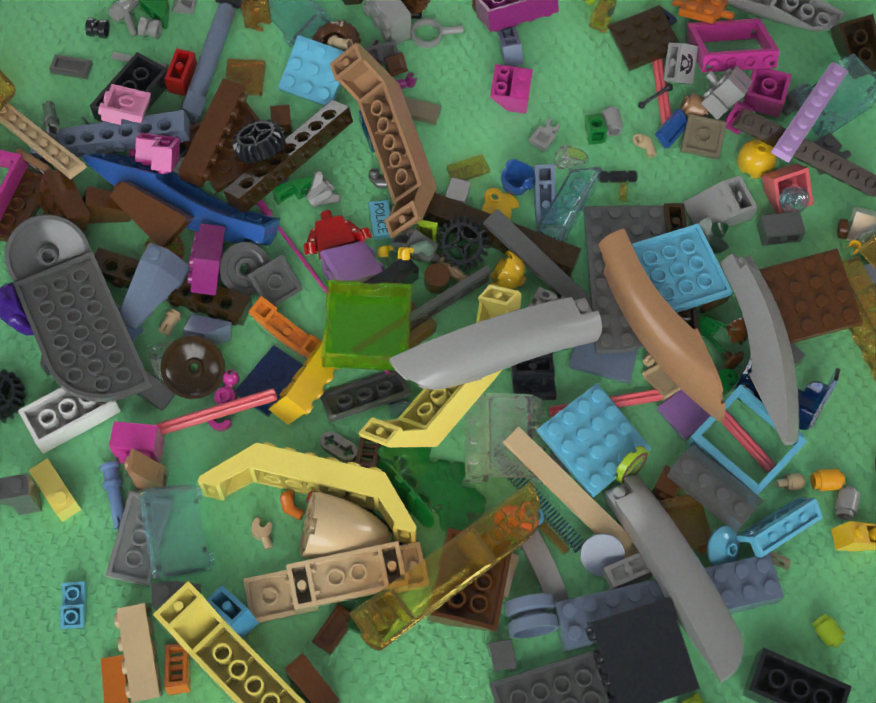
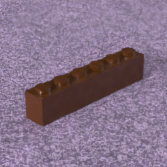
M225 78L222 79L179 168L181 181L203 187L206 180H210L212 167L217 165L219 160V152L224 150L226 146V137L233 131V122L235 119L238 120L241 105H245L248 94L245 93L244 84Z

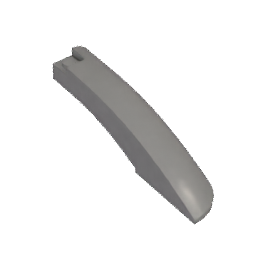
M725 0L728 1V5L753 15L812 31L831 29L845 15L843 11L823 0Z
M731 254L720 265L737 297L744 317L751 353L752 372L749 376L783 444L792 445L799 438V397L795 363L788 333L776 301L753 257L749 255L743 258Z
M572 297L526 307L466 326L391 357L389 361L405 380L410 379L418 383L419 387L425 389H445L482 380L485 376L545 354L596 342L602 332V321L599 312L592 311L586 298L573 300Z
M635 475L624 477V484L605 491L606 504L638 549L664 596L670 597L677 621L721 683L731 677L741 664L744 653L742 634L693 549L642 478Z

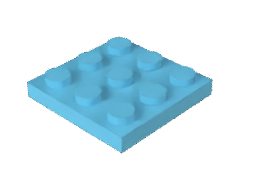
M298 35L278 89L326 106L329 102L335 100L341 85L339 81H335L330 63L345 51Z

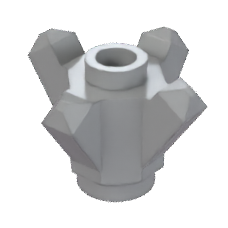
M321 171L314 173L311 187L308 190V194L305 195L314 208L318 205L336 203L341 199L339 194L333 193L335 188L329 180L322 179L323 174Z

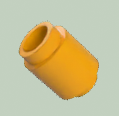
M820 469L811 473L810 482L812 488L818 491L839 490L845 484V476L839 469Z

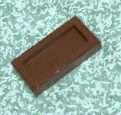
M338 604L314 637L312 643L329 655H332L348 632V629H345L351 612Z

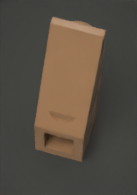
M131 449L130 456H127L125 459V470L128 471L129 477L133 480V484H135L138 491L165 494L168 479L166 467L139 451Z

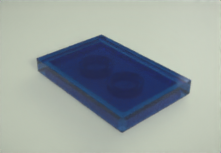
M273 345L234 392L238 397L243 398L274 389L277 394L276 401L254 407L269 417L272 412L268 409L273 403L282 398L279 396L280 393L294 381L292 379L293 376L304 365Z

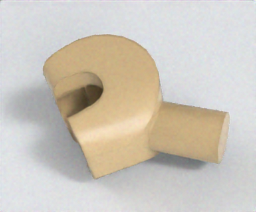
M256 517L251 525V534L254 539L262 541L265 550L273 547L269 536L273 525L268 522L265 527H261V518Z

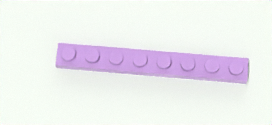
M831 62L771 153L789 163L845 78L848 70L844 69L841 65Z

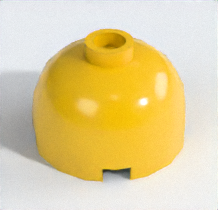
M758 139L746 142L737 156V166L744 174L745 172L750 174L752 178H762L763 174L772 172L777 162V156L771 153L774 147Z
M508 250L505 253L508 255L506 259L501 258L490 277L494 280L489 282V285L514 290L517 286L521 287L527 278L524 275L526 268L522 259Z

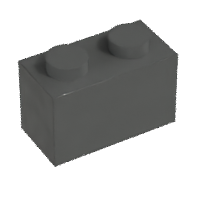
M786 211L781 214L767 213L760 217L757 224L762 246L800 242L806 233L800 211Z

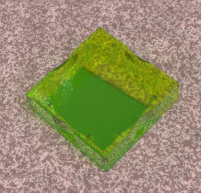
M328 280L326 324L323 331L321 354L322 367L396 371L389 361L390 358L409 350L412 284H367L358 281Z

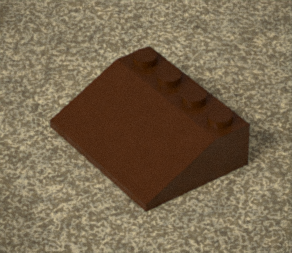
M448 528L444 537L427 621L448 626L496 632L514 544Z

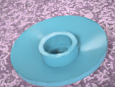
M729 526L718 527L710 536L707 555L712 566L734 562L739 557L741 542L737 539L738 532L736 533Z

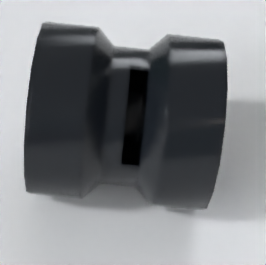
M88 17L85 25L86 35L90 37L96 35L107 39L110 30L109 21L105 19L99 21Z

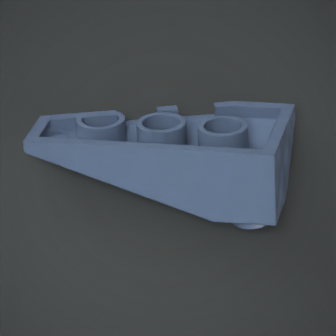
M149 243L143 253L120 309V315L126 327L136 330L161 302L164 303L168 299V295L174 289H178L183 284L190 266L169 249Z

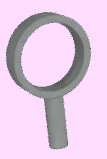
M424 18L413 24L411 38L421 48H433L441 42L443 35L463 33L464 30L463 25L442 28L436 20ZM430 25L439 31V36L435 40L427 42L418 39L414 33L420 26Z

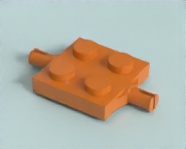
M673 0V6L681 7L679 9V16L711 24H714L720 18L732 20L734 17V12L725 11L728 1Z

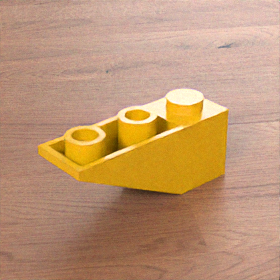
M849 521L831 529L835 550L851 552L876 550V524Z

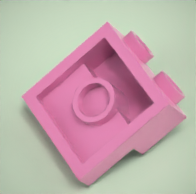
M112 84L110 90L105 92L104 103H100L98 114L101 115V120L121 125L123 119L142 123L151 100V93Z

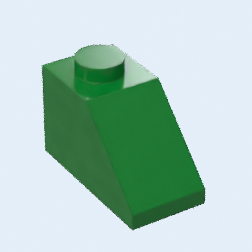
M138 0L141 10L153 20H161L162 28L166 30L169 20L168 0Z

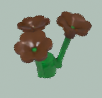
M705 314L699 321V329L702 330L701 335L706 337L723 354V357L727 360L724 364V369L734 370L743 361L744 353L740 351L733 355L726 351L710 334H716L721 326L728 331V336L731 337L732 343L740 341L739 345L742 346L748 337L744 318L740 317L738 320H734L732 324H726Z

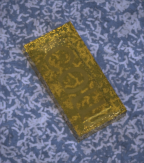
M483 154L447 165L450 178L453 177L464 181L490 173V168Z

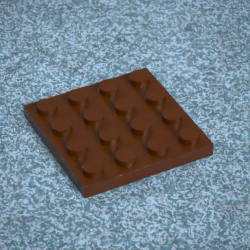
M247 102L245 105H241L240 116L238 120L235 119L233 122V131L226 137V146L224 150L219 152L217 165L212 167V175L209 182L216 193L226 189L255 165L253 162L248 164L246 161L241 162L235 155L232 147L233 136L237 135V131H241L242 127L248 126V123L260 122ZM202 121L190 126V141L182 142L187 151Z
M838 248L759 269L780 310L790 344L863 325Z

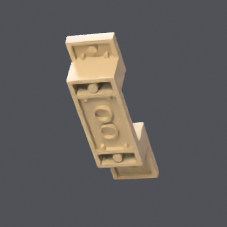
M399 541L291 563L286 565L287 570L243 579L248 609L258 623L318 611V606L372 594L384 592L387 595L429 587L420 541L399 546Z

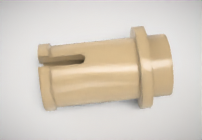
M335 35L328 39V46L339 50H347L353 45L351 39L338 38Z
M174 309L166 311V317L158 328L161 334L165 333L164 335L168 337L176 323L181 320V314Z

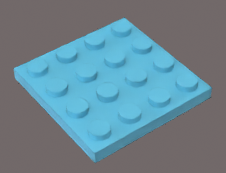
M699 223L632 244L649 279L676 313L731 296L733 293Z
M598 383L536 430L591 498L616 479L615 475L618 476V473H616L617 468L631 451L635 453L637 451L635 448L638 446H643L648 451L651 450V447Z

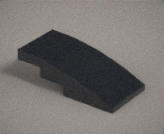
M553 352L511 366L514 401L556 400Z

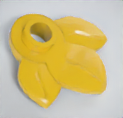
M490 188L484 194L485 203L482 206V211L492 214L499 209L510 220L512 216L511 209L519 207V202L513 195L502 193L497 188ZM491 195H496L497 200H494Z

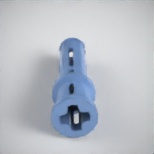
M107 462L100 465L99 468L103 472V488L108 492L113 528L119 529L124 512L120 490L123 482L119 478V463Z

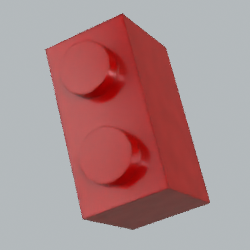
M176 48L164 78L168 93L186 95L197 65L195 52Z

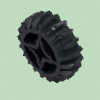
M261 120L260 122L255 121L252 124L248 123V126L242 127L241 131H237V135L233 136L232 147L235 155L241 162L246 161L247 164L251 162L255 164L258 161L269 160L271 156H276V152H280L281 148L285 146L284 142L286 140L282 127L276 121Z
M457 216V223L453 218H450L449 223L451 226L444 223L443 227L446 231H438L439 234L443 235L442 238H436V241L442 242V245L437 247V249H443L439 256L443 257L446 255L447 257L443 262L447 263L451 260V267L456 266L458 263L457 268L462 270L463 264L466 270L470 269V263L474 268L477 267L476 260L481 263L484 262L481 254L488 256V252L484 251V248L491 247V245L485 244V241L490 240V236H483L488 230H480L483 223L480 222L475 225L476 218H472L469 222V216H465L463 221L461 216ZM464 226L471 228L477 237L470 238L466 231H464ZM458 228L457 238L452 242H448L452 231ZM462 237L467 241L472 240V242L464 245V248L460 245H454L462 241ZM479 243L477 252L469 258L470 247L473 244ZM449 248H457L463 256V260L455 257Z
M5 369L0 372V420L6 424V418L14 419L13 413H19L18 407L24 406L23 399L26 398L21 379L16 377L15 373H9ZM10 388H12V393H11V396H10V398H9V400H8V399H7V395L9 394V391H8V390H9Z

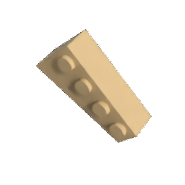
M151 603L117 608V614H114L115 626L120 628L121 637H118V647L120 651H123L125 659L121 661L122 672L124 675L127 674L128 684H125V692L127 698H131V703L163 695L159 665L154 661L157 658V647L155 641L151 640L150 636L153 635L154 631L153 621L151 617H148L147 613L152 611Z

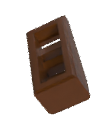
M361 437L355 463L365 468H377V462L380 458L378 448L382 444H368L365 441H374Z

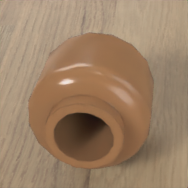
M698 94L686 95L681 103L680 109H682L687 118L689 114L707 117L709 111L701 104L704 97Z

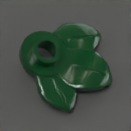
M709 216L699 221V225L713 253H720L729 248L728 244L722 239L728 230V224L723 222L712 224Z

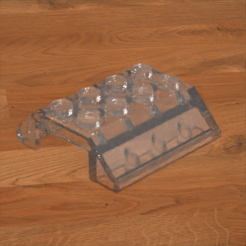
M486 393L476 400L465 413V482H487L488 477L531 478L529 484H544L503 444L507 437L519 426L543 451H546L545 441L536 432L543 425V423L537 420L545 419L544 400L532 394Z

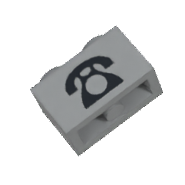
M669 43L663 81L693 84L698 46L684 43Z

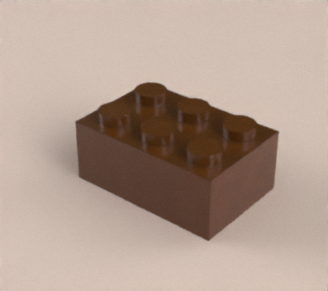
M59 170L44 172L43 178L40 181L39 192L36 194L37 204L41 206L43 213L64 217L77 225L85 233L91 215L73 179L70 180Z

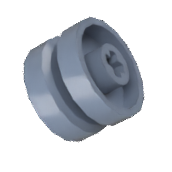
M551 594L525 595L509 600L504 604L506 617L513 619L508 623L511 638L538 637L559 629L557 615L550 613L555 609L553 595Z

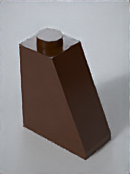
M93 187L86 188L82 199L91 215L88 224L130 222L131 218L110 197L113 191Z
M303 653L284 668L287 677L309 703H341Z

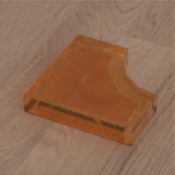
M227 59L226 78L244 84L245 93L248 95L262 96L266 67L265 60Z

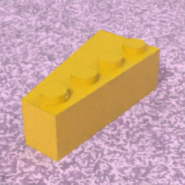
M327 337L316 346L303 363L306 367L302 366L292 379L294 381L280 393L279 396L282 398L273 403L268 409L287 425L291 424L301 415H308L314 407L313 401L315 399L318 400L325 391L322 389L325 384L328 385L335 376L333 374L334 370H338L341 367L325 365Z

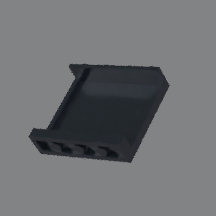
M664 597L627 611L587 622L586 634L589 641H593L595 647L593 656L596 664L601 665L603 673L600 674L603 686L605 688L608 687L610 697H608L609 703H658L700 689L670 597Z

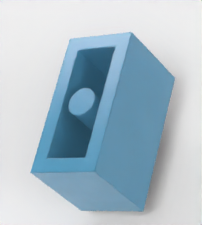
M222 585L207 599V602L242 639L258 624V621L249 609Z

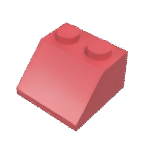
M795 163L762 175L765 195L776 214L786 211L793 212L814 204L808 167ZM786 187H795L789 191H785L786 196L784 199H786V201H784V204L786 208L781 207L780 196L782 191Z

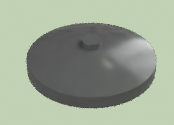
M42 214L24 220L11 232L5 246V264L9 275L14 282H17L91 251L87 238L77 225L61 216Z

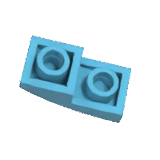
M86 581L62 583L61 629L85 627Z

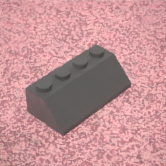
M695 445L683 453L667 475L669 479L736 533L764 501Z

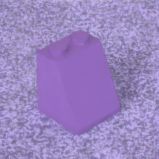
M365 241L320 252L322 272L336 294H353L385 270L383 264L375 259L376 255L372 247H368Z

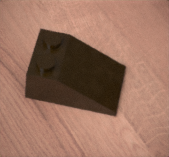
M870 14L833 26L830 31L834 45L851 77L855 78L876 72V22L874 15Z

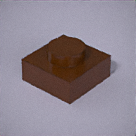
M402 52L384 58L387 72L392 77L408 71Z

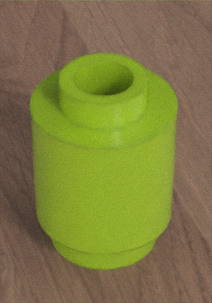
M825 613L812 623L815 628L814 631L828 648L831 645L836 648L845 641L843 636L846 633L832 616L829 617Z

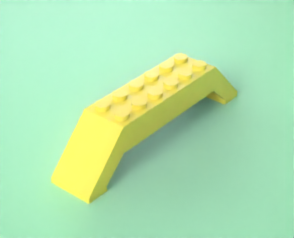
M489 285L477 298L479 308L476 323L519 310L522 296L520 291ZM502 370L485 376L482 380L445 389L433 390L424 388L398 419L379 420L372 417L359 431V435L387 447H437Z
M264 442L263 444L255 443L200 475L198 479L205 497L225 501L228 495L253 482L292 490L306 495L311 491L331 494L355 503L362 508L379 511L394 533V541L404 544L417 542V527L386 473L376 467L365 468L355 462H348L347 464L339 462L338 459L333 457L321 458L311 452L304 454L290 447L282 449L272 443Z
M189 581L153 614L191 658L235 703H305L221 618Z

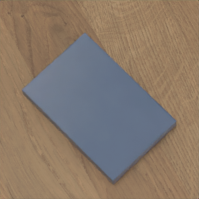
M594 342L575 346L569 368L629 384L638 349L626 353L595 354Z

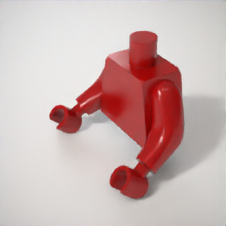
M324 210L320 213L321 220L315 222V228L310 230L307 242L303 244L304 254H317L318 252L320 260V252L323 250L356 242H364L367 238L371 239L372 235L369 227L360 229L351 221L345 220L343 216L333 217L330 210Z

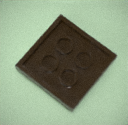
M660 5L608 25L609 32L628 71L666 57L668 44L679 43Z

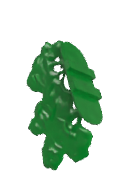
M383 445L378 448V455L383 460L377 462V468L386 473L409 515L412 514L426 528L434 526L435 520L432 512L439 515L442 531H447L448 528L465 531L469 527L467 513L476 514L484 512L486 498L475 488L461 485V481L467 476L464 462L450 463L448 460L439 459L434 463L429 460L432 447H387ZM395 455L398 456L396 461L393 459ZM401 458H404L406 460V465L402 470H400L402 466L398 464ZM386 461H392L394 467ZM406 469L412 470L409 473L405 472ZM401 475L412 476L416 481V487L412 489ZM417 493H420L421 495L428 497V504H426ZM439 504L442 505L440 509L435 508Z

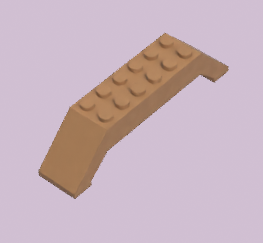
M355 43L332 61L330 67L335 81H339L359 104L394 203L389 217L384 221L390 238H395L423 219L437 186L400 84L359 43Z

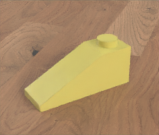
M48 458L29 470L62 522L81 511L78 503Z

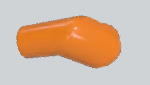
M286 490L280 496L282 510L284 513L300 521L305 511L294 505V492Z

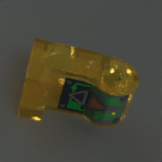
M600 0L591 15L589 27L606 34L611 16L614 14L616 0Z

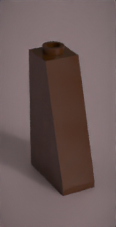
M131 181L117 183L113 187V193L110 195L118 206L158 246L163 248L169 247L194 219L192 215Z

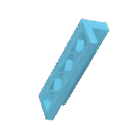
M797 497L738 534V541L751 543L755 556L762 558L823 519L817 499Z

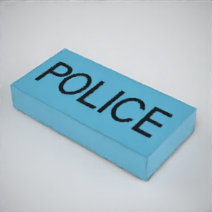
M388 200L369 202L374 240L390 238L384 221L390 215Z

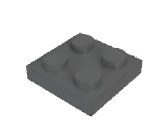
M283 254L246 275L259 298L260 296L264 297L274 306L303 290Z

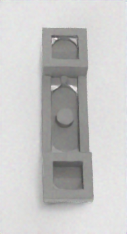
M537 528L533 535L519 529L514 534V537L531 566L539 583L540 592L553 595L554 603L568 600L569 597L557 566Z

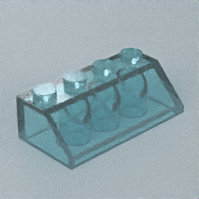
M600 167L571 170L537 226V232L565 242L572 228L576 225L580 214L583 212L584 206H586L593 195L602 169Z

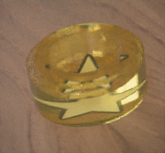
M628 182L620 183V202H627Z

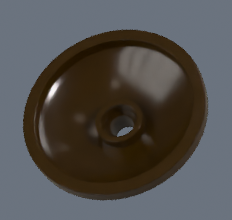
M185 336L174 341L165 350L160 366L161 376L168 389L177 396L186 399H200L213 393L221 384L225 373L224 357L220 349L210 340L200 336ZM193 363L198 365V370L195 372L191 370Z

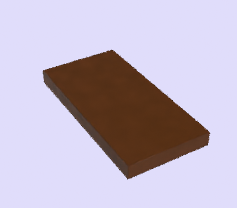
M26 169L0 220L1 241L7 242L8 237L16 226L24 220L35 216L41 206L37 204L36 194L39 192L40 181L43 178L42 174Z

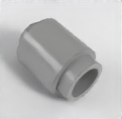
M615 107L605 108L601 114L607 127V135L613 137L621 134L623 124L620 110Z
M844 486L838 490L834 509L838 518L852 520L857 514L860 493L856 488Z

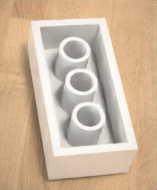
M59 388L18 410L36 445L43 454L121 412L116 401H88L68 393L63 388Z

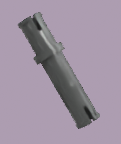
M45 101L46 105L45 103L42 105L44 113L43 123L46 126V132L51 136H55L60 131L59 118L56 116L54 103L52 101Z

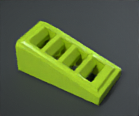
M425 220L417 222V231L437 243L438 223Z

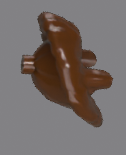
M340 20L331 21L319 27L312 37V40L328 45V39L334 35L338 36V38L351 39L353 45L355 43L360 44L361 42L357 29L351 23Z

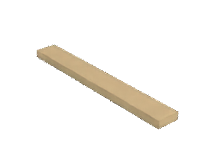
M0 97V123L70 180L87 168L83 161Z
M519 426L507 437L503 444L595 534L607 533L618 538L624 547L625 558L639 553L627 532Z

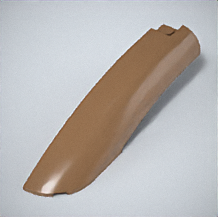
M625 229L609 234L598 245L605 263L603 274L630 327L648 353L674 383L718 422L723 421L725 417V403L722 402L723 387L717 369L698 329H692L661 296L643 269Z

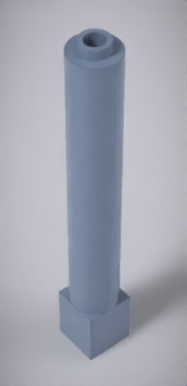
M221 3L217 7L190 85L180 107V110L185 111L191 124H196L201 116L207 92L236 13L233 6L229 3Z

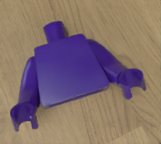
M15 282L1 286L0 318L20 334L34 335L13 284Z

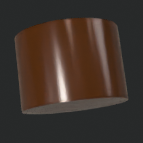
M439 263L428 266L424 276L425 288L433 294H441L448 289L450 283L449 269Z

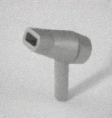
M119 0L108 9V13L116 22L125 19L130 34L136 36L137 29L130 13L139 5V1Z

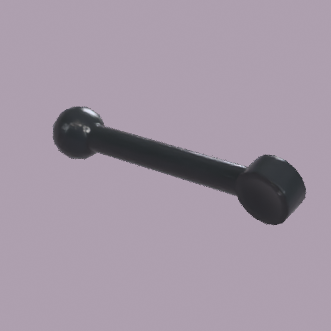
M667 83L665 88L644 102H639L638 108L643 109L650 101L666 91H671L673 89L672 84Z

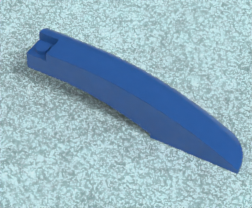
M94 153L86 154L82 157L90 167L113 186L122 181H131L192 215L194 219L186 228L199 231L200 224L225 227L224 240L236 244L251 241L270 246L277 235L280 218L253 211L243 213L229 206L228 203L207 194L191 183L181 181L180 176L173 170L167 174H161L157 170H151V165L135 162V157Z

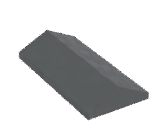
M395 369L389 370L391 372L389 375L383 372L325 391L320 399L327 418L330 422H334L411 396V392L404 378Z

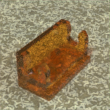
M269 0L242 1L241 7L245 28L261 32L263 27L258 26V23L270 25L272 21Z

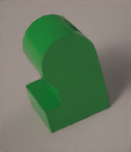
M602 114L585 115L588 144L605 143L607 127Z
M729 368L718 372L724 391L722 392L723 398L739 379L737 373Z

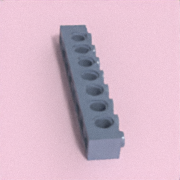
M184 110L146 115L142 123L123 119L121 125L100 122L61 128L58 134L56 133L55 136H51L76 157L82 158L86 154L102 153L104 155L110 152L136 149V137L140 133L180 137V143L190 141V120ZM31 148V154L44 163H48L45 158Z

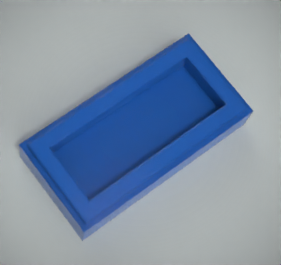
M676 109L655 133L664 149L670 148L686 128L687 117L682 109Z

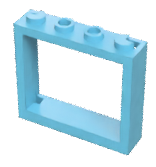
M740 384L724 401L726 411L739 398L776 430L763 402L757 399L749 388L743 387ZM712 416L700 426L687 443L691 447L693 445L697 446L755 494L759 495L805 445L807 440L799 431V438L793 444V448L759 485L702 436L716 421Z

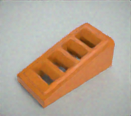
M179 643L165 645L164 689L168 695L190 692L189 654ZM183 652L182 656L171 657V654ZM183 662V664L171 666V663ZM175 672H183V674L172 675Z

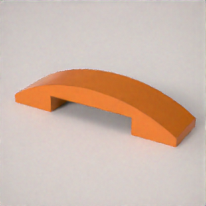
M260 296L248 313L271 335L307 359L321 341L312 334L309 336L277 311V307Z

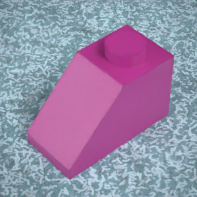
M741 101L734 104L725 120L727 122L726 129L738 135L741 131L731 125L740 108L754 111V108Z

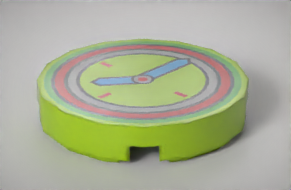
M643 446L636 447L637 451L635 453L632 451L628 453L619 464L616 471L618 476L615 475L619 483L624 484V477L636 476L645 465L649 457V451Z

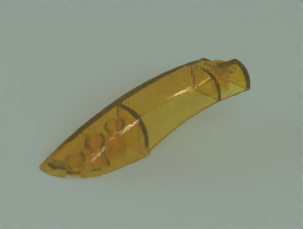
M529 482L351 612L349 615L363 633L360 636L363 641L374 650H383L529 540L537 530L540 522L538 518L541 506L533 484Z

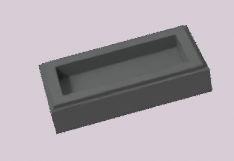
M55 54L49 70L51 74L88 79L93 64L91 60Z

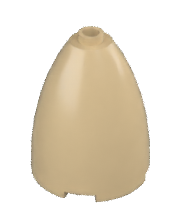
M312 492L305 513L304 530H302L300 556L307 559H315L391 542L392 533L388 532V527L366 509L331 494Z

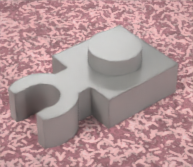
M551 118L546 121L545 128L539 126L529 139L531 145L543 152H546L554 142L555 134L560 129L559 123L555 127L550 126Z

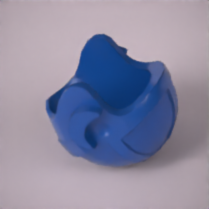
M517 159L509 160L504 164L506 168L501 174V182L506 192L522 195L528 189L531 190L534 187L535 176L530 165Z

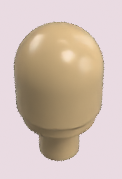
M789 473L784 475L783 479L775 480L777 488L784 487L789 491L800 490L806 483L805 477L800 473Z

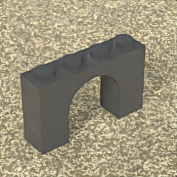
M27 473L0 478L1 505L13 507L19 515L42 511L40 490Z

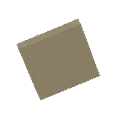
M689 114L680 152L718 160L727 122Z

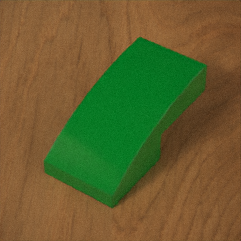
M299 178L277 186L272 190L273 199L278 205L293 195L298 200L302 199L308 194L313 178Z

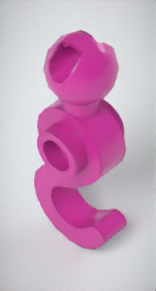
M227 370L224 373L223 382L225 385L216 391L214 397L217 405L237 399L236 393L232 390L233 386L239 381V375L236 371ZM216 419L208 421L209 425L216 431H226L232 426V422L228 419L222 423H216Z

